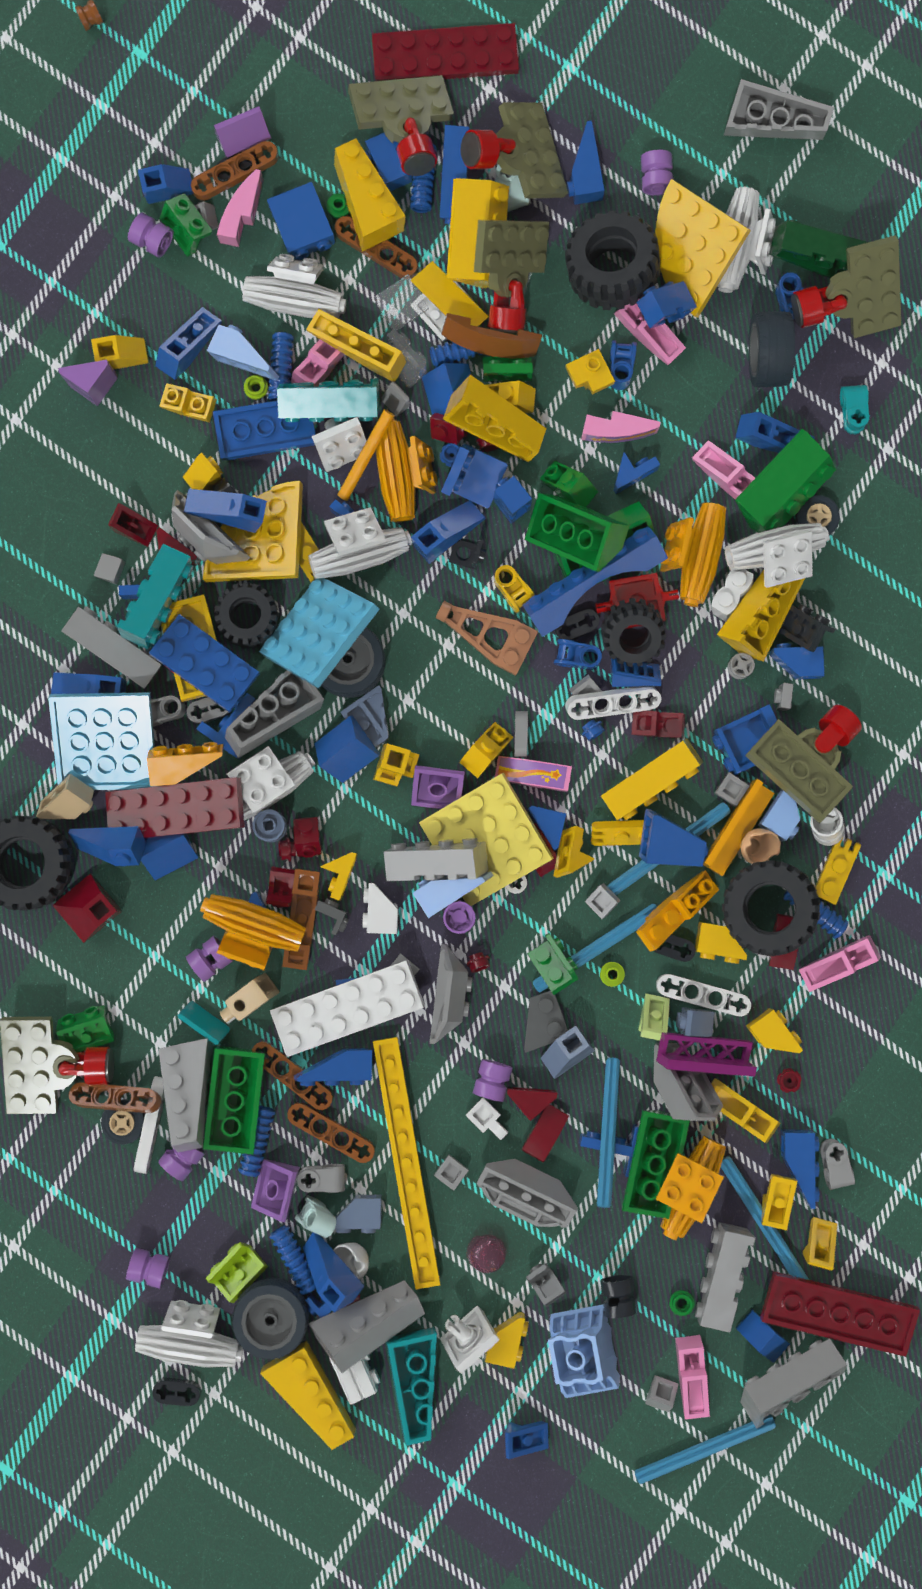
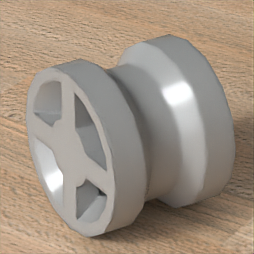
M739 653L730 659L727 669L731 677L741 680L753 672L755 663L750 655Z

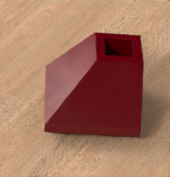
M91 873L53 904V907L83 943L122 912L120 907Z

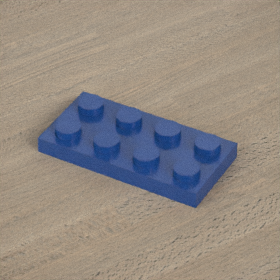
M278 400L213 411L222 461L315 445L312 436L316 435L314 422L309 421V418H300L298 422H286L285 418H279Z
M180 614L149 652L153 658L229 713L259 675L256 669Z

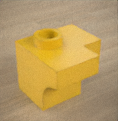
M599 349L565 366L576 389L584 386L585 389L589 388L591 393L594 394L615 383Z
M383 744L373 780L397 787L401 776L413 778L415 765H417L420 754L391 744Z

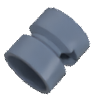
M263 810L253 820V831L263 841L277 842L285 837L288 831V823L281 813L274 810Z

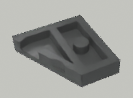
M551 990L529 998L524 1044L525 1053L553 1043L568 1031L556 996L552 994Z

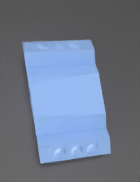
M603 1305L551 1314L549 1324L551 1337L548 1339L555 1383L560 1384L561 1392L565 1398L619 1389L620 1374L616 1370L617 1357L615 1356L611 1338L612 1328L608 1324V1317L604 1315Z

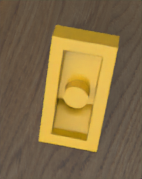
M574 826L562 831L554 877L558 878L573 873L594 860L593 857L580 852L583 845V828Z
M351 852L320 866L321 868L338 873L337 878H332L328 891L332 892L331 898L339 901L342 900L358 854Z
M771 1174L767 1194H763L762 1225L787 1230L797 1185L796 1179Z
M816 1217L812 1218L810 1221L808 1244L803 1250V1256L807 1264L831 1271L834 1269L838 1223Z

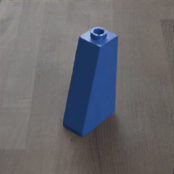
M445 125L440 219L445 220V224L450 225L453 179H467L468 167L462 160L460 148L465 133L470 130L469 126Z

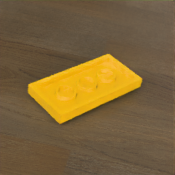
M204 595L172 602L170 609H172L171 615L166 623L162 622L161 624L163 634L180 614L216 640ZM174 673L182 702L205 696Z

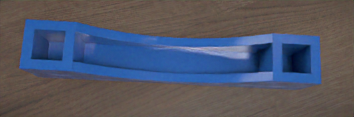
M647 526L637 530L631 537L626 539L622 550L600 572L585 566L576 569L563 580L553 583L539 595L531 597L528 602L523 604V607L536 629L544 637L564 624L568 613L576 601L598 582L623 572L649 571L668 559L655 533Z

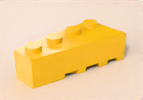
M355 138L336 147L334 166L347 200V207L351 213L362 252L404 232L406 216L358 140Z
M686 738L601 795V797L617 820L623 817L626 821L638 813L635 808L641 804L647 807L658 799L656 794L662 790L668 793L678 786L676 781L683 776L689 779L699 772L697 767L703 761Z

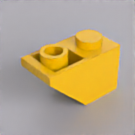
M112 335L91 339L95 362L108 360L113 369L149 363L144 338Z
M521 381L486 385L525 414L534 413L535 388Z
M200 453L183 476V479L191 489L213 491V486L222 479L221 475L223 472L211 456L206 458L203 453Z
M494 722L471 746L459 763L479 778L513 739V736Z
M698 923L695 949L696 952L700 953V958L715 960V955L725 957L724 962L739 964L740 959L747 960V954L737 940L732 938L726 926Z
M769 1008L746 1025L759 1045L764 1048L801 1053L803 1051L799 1045L802 1043L801 1039L794 1030L790 1032L784 1025L787 1023V1020L779 1010L775 1012Z
M518 1312L494 1328L500 1340L485 1352L486 1363L514 1369L516 1361H521L523 1346H519L521 1336L526 1337L529 1323L525 1321L524 1313Z

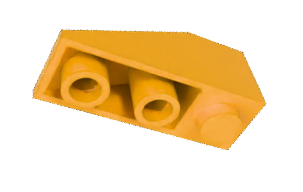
M207 742L202 744V746L194 747L191 744H182L177 746V748L167 749L166 746L152 748V750L148 751L147 755L150 786L177 784L223 755V744L217 745L216 742Z

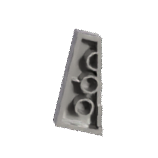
M741 79L723 136L823 140L835 107Z
M87 606L84 609L78 607L61 631L145 689L161 666L157 662L158 660L149 654L150 650L147 649L144 653L137 648V644L116 633L118 631L116 626L107 620L104 624L96 619L98 615Z
M286 670L227 728L225 739L239 758L320 710L324 698L315 686Z
M467 838L462 840L463 843H454L453 840L438 841L439 845H430L429 841L416 842L415 846L406 847V843L391 844V848L384 851L387 881H412L420 879V876H424L425 880H436L444 878V875H448V880H457L468 876V879H477L489 871L486 842H478L477 838Z
M207 1038L158 1049L171 1146L178 1153L203 1147L206 1120L205 1110L206 1101H208V1081L211 1073L210 1062L211 1055L213 1054V1045Z
M718 1222L717 1228H713L711 1243H714L712 1253L708 1252L705 1264L706 1268H708L707 1277L702 1278L700 1292L703 1293L702 1300L697 1302L695 1308V1317H698L697 1321L700 1326L729 1333L731 1331L738 1305V1298L734 1296L736 1292L740 1293L744 1283L741 1270L748 1267L750 1260L748 1245L754 1246L755 1242L754 1235L747 1228Z
M404 1280L346 1306L335 1313L333 1312L309 1323L318 1342L339 1371L343 1373L423 1316L425 1312L418 1296Z
M830 1339L824 1342L818 1340L809 1346L807 1352L803 1354L797 1352L790 1356L786 1364L782 1366L776 1364L766 1371L767 1374L763 1377L755 1376L745 1383L746 1386L744 1387L740 1402L755 1427L759 1428L764 1425L763 1419L769 1414L774 1415V1417L778 1416L789 1405L788 1402L791 1400L793 1403H798L810 1393L809 1389L811 1387L816 1391L843 1374L847 1364Z

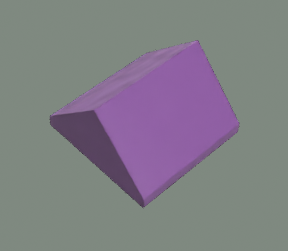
M259 106L214 125L215 134L226 157L271 139Z
M108 360L58 368L59 374L69 387L96 406L99 405L117 380V374Z
M415 765L411 805L442 809L462 797L465 772Z
M264 1159L261 1163L262 1168L259 1171L260 1175L258 1176L251 1208L280 1222H286L290 1213L300 1167Z

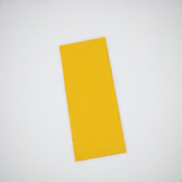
M433 261L410 280L445 316L447 313L471 318V325L479 326L489 317L452 280L447 279V275Z

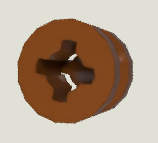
M89 0L87 5L83 7H75L86 31L90 30L94 24H103L93 0Z

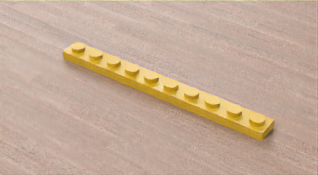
M398 1037L375 1040L373 1045L415 1289L439 1286L440 1278Z

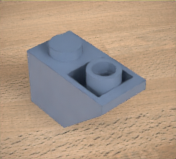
M682 1007L681 1013H677L676 1027H679V1032L686 1036L712 1037L715 1012Z
M574 1026L553 1042L541 1057V1060L553 1078L556 1079L592 1054L595 1049L582 1030Z
M356 1195L335 1216L336 1232L350 1233L351 1229H361L362 1233H375L376 1229H381L382 1195Z

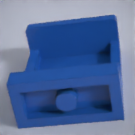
M312 182L267 199L272 217H274L288 255L294 256V260H303L310 253L317 250L319 252L328 250L335 243L333 232Z
M770 704L713 731L715 735L712 737L713 743L717 750H722L725 756L723 759L724 766L728 772L732 771L733 775L755 766L745 755L777 721Z

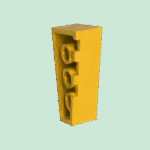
M469 375L451 394L443 420L527 462L539 453L546 432L544 426L472 375Z
M763 570L717 635L738 653H746L753 659L764 662L805 578L766 588L764 586Z
M307 1340L299 1344L289 1354L263 1365L260 1374L332 1450L354 1437L356 1428Z

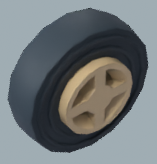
M817 495L811 497L795 515L796 524L820 523L822 527L827 528L830 536L838 527L840 513L834 501L828 497Z
M126 1099L121 1100L122 1105H126L130 1102V1100ZM105 1110L101 1118L102 1132L107 1139L115 1144L125 1145L132 1143L141 1137L145 1113Z

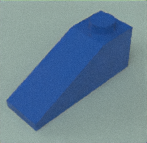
M587 121L572 169L571 179L567 182L569 197L573 196L574 205L603 200L604 185L592 121Z
M203 307L199 309L159 347L155 366L175 380L190 366L222 320Z
M761 412L741 415L735 438L754 447L780 453L800 430Z
M138 826L69 830V835L77 849L115 866L139 865L147 843Z

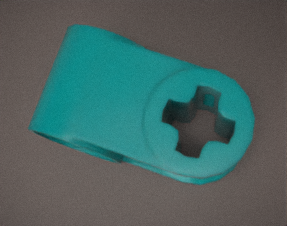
M867 385L842 386L840 389L843 426L850 434L855 435L862 432L869 421Z

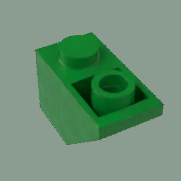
M554 461L540 478L546 486L560 497L584 507L598 493V490L583 473L557 461Z

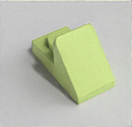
M645 994L638 1029L641 1032L640 1037L660 1040L662 1032L667 1033L670 998Z

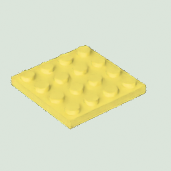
M504 773L419 822L432 845H439L438 841L453 840L454 843H463L462 840L467 838H477L478 842H486L489 870L487 872H492L494 876L462 896L470 906L554 859Z

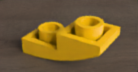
M166 383L160 407L180 415L210 423L217 399L213 396L192 392L185 387Z

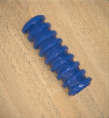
M434 168L424 175L413 176V188L411 189V194L413 195L411 196L412 203H410V208L415 212L426 213L431 210Z
M277 332L272 335L274 340L272 347L274 348L271 350L273 355L271 362L273 363L270 366L278 374L279 378L278 381L269 379L271 386H269L268 390L271 393L268 394V399L271 401L278 400L277 388L279 384L291 383L289 380L291 373L289 372L292 370L290 365L292 358L290 357L293 355L291 349H293L294 345L291 342L294 341V336L286 332Z
M445 342L444 346L438 344L437 348L432 346L429 350L435 368L444 363H454L455 360L460 362L461 358L467 360L468 356L474 358L475 354L483 355L454 342L451 344Z
M786 891L783 899L785 901L789 900L790 905H795L791 894ZM820 901V918L817 924H820L821 929H827L826 933H832L834 939L839 938L847 929L849 922L847 920L843 921L841 915L837 916L836 911H830V907L824 906V902Z
M259 1105L254 1154H242L244 1159L240 1160L242 1167L238 1168V1171L243 1175L250 1177L260 1175L258 1171L262 1168L260 1162L264 1160L262 1154L266 1152L264 1146L268 1144L266 1138L270 1136L268 1130L272 1129L270 1123H273L272 1115L276 1113L272 1108Z
M284 1225L273 1231L269 1238L274 1240L273 1245L278 1247L277 1253H281V1260H285L284 1266L289 1268L288 1273L292 1274V1280L297 1282L295 1284L296 1288H300L301 1295H306L316 1289L313 1277L307 1265V1260H304L305 1254L301 1253V1247L296 1245L298 1241L292 1238L293 1232H289V1225Z

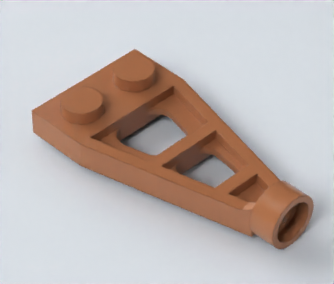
M446 601L442 603L436 615V619L445 622L492 664L515 676L538 633L537 630L517 620L456 607ZM450 611H453V617L448 619ZM473 618L483 623L484 626L478 636H473L464 630L463 623L465 619ZM495 627L507 631L508 638L501 650H494L485 642L484 636L488 629Z

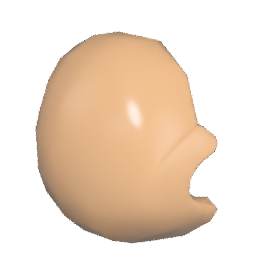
M756 828L748 832L743 838L741 854L745 861L751 864L769 860L772 856L779 855L781 841L778 835L772 831Z

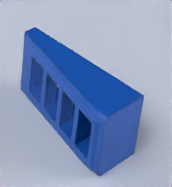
M611 658L612 687L661 686L660 666L658 664L642 662L643 666H637V663H633V666L630 667L627 666L626 662L621 665L617 663L616 658Z

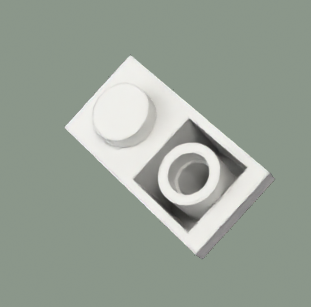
M369 883V888H364V903H368V913H363V928H367V933L398 934L399 909L375 883Z

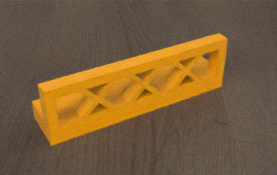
M759 779L751 782L749 788L708 850L706 859H704L703 865L720 876L724 875L741 848L743 838L753 829L775 794L762 785L763 782Z

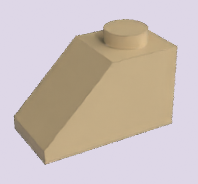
M69 774L41 800L36 817L39 819H76L82 812L87 813L92 807L94 789L72 774Z

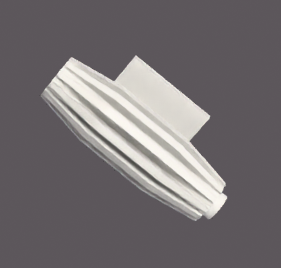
M736 188L726 212L727 215L751 231L717 286L720 291L725 293H732L733 290L739 288L749 261L758 265L760 273L766 275L767 267H771L773 262V256L769 255L776 227V219L773 218L771 209L766 208L764 218L758 221L760 193L753 188Z
M288 254L276 256L267 266V271L273 272L274 276H246L242 292L243 301L274 312L313 318L318 309L339 318L340 313H345L347 302L346 299H343L342 293L315 284L316 279L324 270V265L318 264L317 260L305 258L303 261L294 260V256Z
M370 507L324 521L333 543L308 555V559L315 579L343 576L383 564L409 551L412 541L409 532H404L402 527L381 530Z
M820 523L788 525L752 534L726 546L725 559L730 570L764 567V586L766 588L811 577L812 552L826 545V541L829 539L828 530L826 527H822Z
M268 746L227 773L229 778H241L244 820L266 810L293 792L314 772L312 766L315 765V762L308 752L303 755L299 751L278 761Z
M184 1300L170 1302L163 1325L140 1326L135 1345V1351L166 1362L199 1367H235L236 1362H241L243 1348L239 1346L237 1340L214 1332L220 1308L209 1304H191Z

